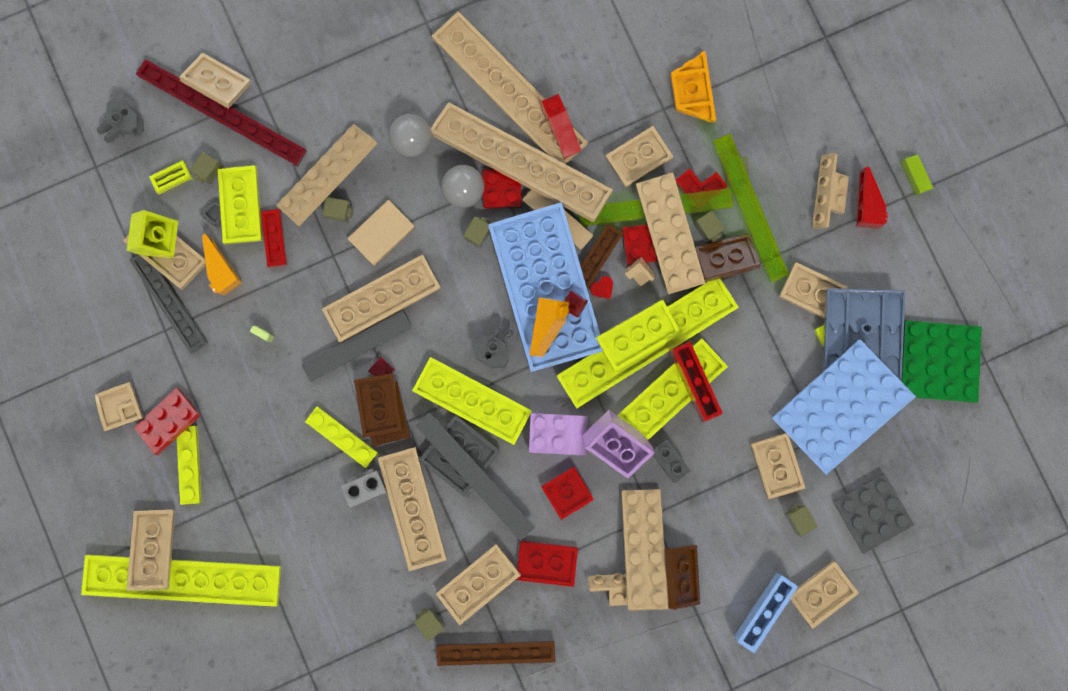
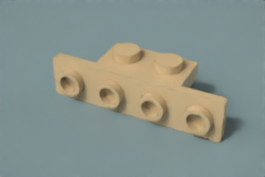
M836 153L822 155L820 159L813 229L828 228L831 212L836 214L845 213L849 177L836 172Z
M626 574L588 576L589 591L609 590V606L627 605Z

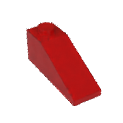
M559 94L541 101V110L563 158L565 159L581 152L576 134Z
M865 167L860 171L857 227L879 229L887 223L888 212H886V204L870 167Z

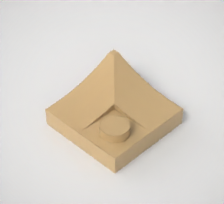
M131 382L95 394L96 405L104 431L144 418Z

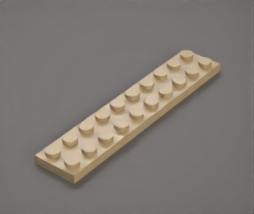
M459 11L431 36L437 45L545 154L566 165L578 154L563 158L541 110V101L545 100V98ZM574 129L582 151L588 145V142Z
M449 102L431 127L433 137L556 203L562 202L563 207L593 223L612 194L613 189Z

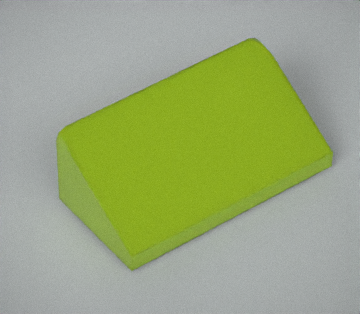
M919 155L905 158L900 162L915 196L934 189Z

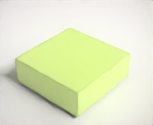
M253 326L250 332L268 342H272L274 339V335L258 326Z

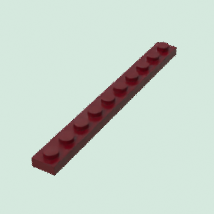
M146 59L135 74L140 79L296 167L299 166L307 153V150L232 107L228 109L180 81V78Z

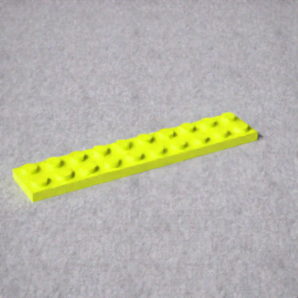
M722 280L709 281L668 306L667 308L681 334L625 367L614 372L602 351L587 356L558 374L556 377L576 409L739 308Z
M85 555L81 595L275 607L279 603L281 566L172 559L169 590L128 591L127 580L130 557Z

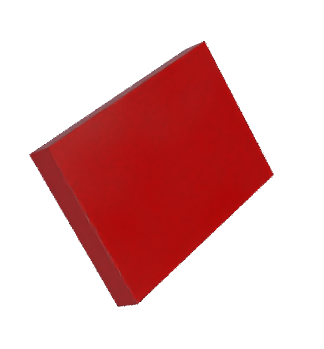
M521 540L517 566L521 576L516 580L574 587L578 547Z

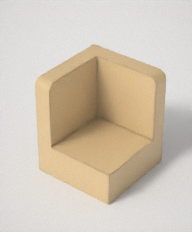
M641 257L630 265L625 272L629 279L634 278L640 286L649 280L653 281L656 275Z

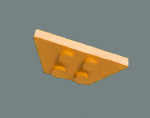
M702 51L697 57L689 60L670 74L675 110L710 123H715L717 120L706 51Z

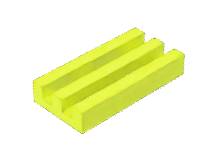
M184 160L149 176L157 194L166 192L193 178ZM180 168H183V170H181V171H179V172H176V173H174V174H171V175L167 176L166 178H164V179H162V180L156 182L157 179H159V178H161V177H163V176H165V175H167V174H169V173H171V172H173V171H175V170H178V169H180Z

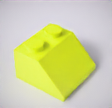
M146 210L131 214L126 251L143 256L173 258L178 221Z

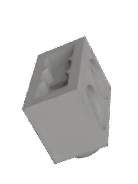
M374 469L363 472V477L356 479L354 476L345 480L346 484L341 486L349 508L387 492L380 470L374 472ZM370 478H375L378 482L375 489H372L368 484ZM354 485L360 490L358 496L351 494V488Z

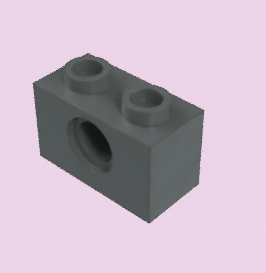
M663 440L653 448L655 453L652 456L673 483H676L691 472L668 440Z

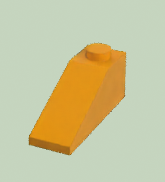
M204 234L202 239L207 278L211 282L209 286L214 293L224 296L239 286L242 281L213 239Z
M539 298L530 356L543 357L566 322L569 302Z

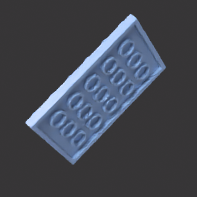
M859 339L779 410L772 419L827 475L916 396Z

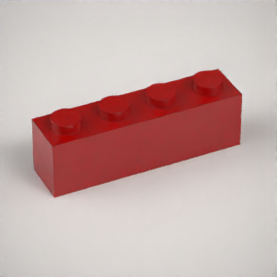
M688 342L672 349L670 354L701 422H706L722 415L723 412L692 343Z

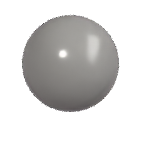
M401 115L390 126V143L393 149L403 156H419L428 149L431 143V128L427 121L419 115Z
M457 165L449 169L444 175L442 192L445 199L453 206L468 208L479 202L483 196L484 180L475 168L469 165Z

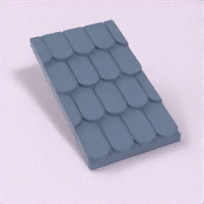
M828 288L825 297L823 371L860 339L902 382L905 290Z

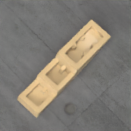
M532 189L522 199L533 211L556 204ZM565 211L574 245L581 250L593 235Z

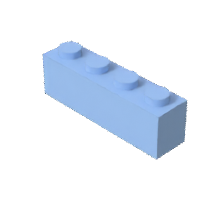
M776 572L733 638L755 653L798 586Z

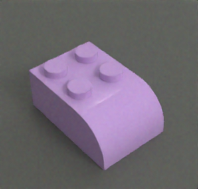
M608 410L582 435L587 450L626 478H629L655 453L649 441L639 431L611 410Z
M531 413L529 453L587 455L582 435L588 430V416Z

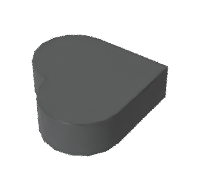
M217 201L211 202L200 215L214 227L221 226L220 203Z

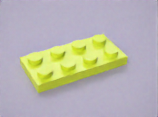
M254 165L218 169L223 244L263 241L257 167Z
M660 300L595 337L612 370L616 372L680 335L681 332L664 300Z

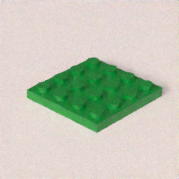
M905 320L902 383L916 396L915 398L978 403L982 327Z

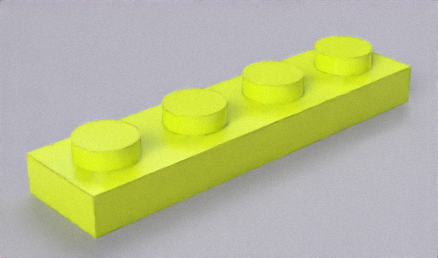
M316 407L305 421L365 468L370 465L378 454L376 450L319 407Z
M189 426L177 437L180 505L202 503L198 426Z

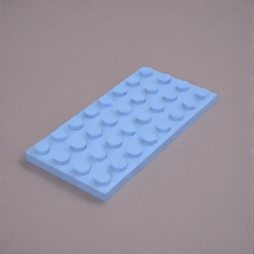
M562 202L488 224L530 371L533 372L602 352L595 337L600 335V331ZM570 290L588 300L580 317H574L568 312L566 322L543 357L530 356L539 298L564 302Z

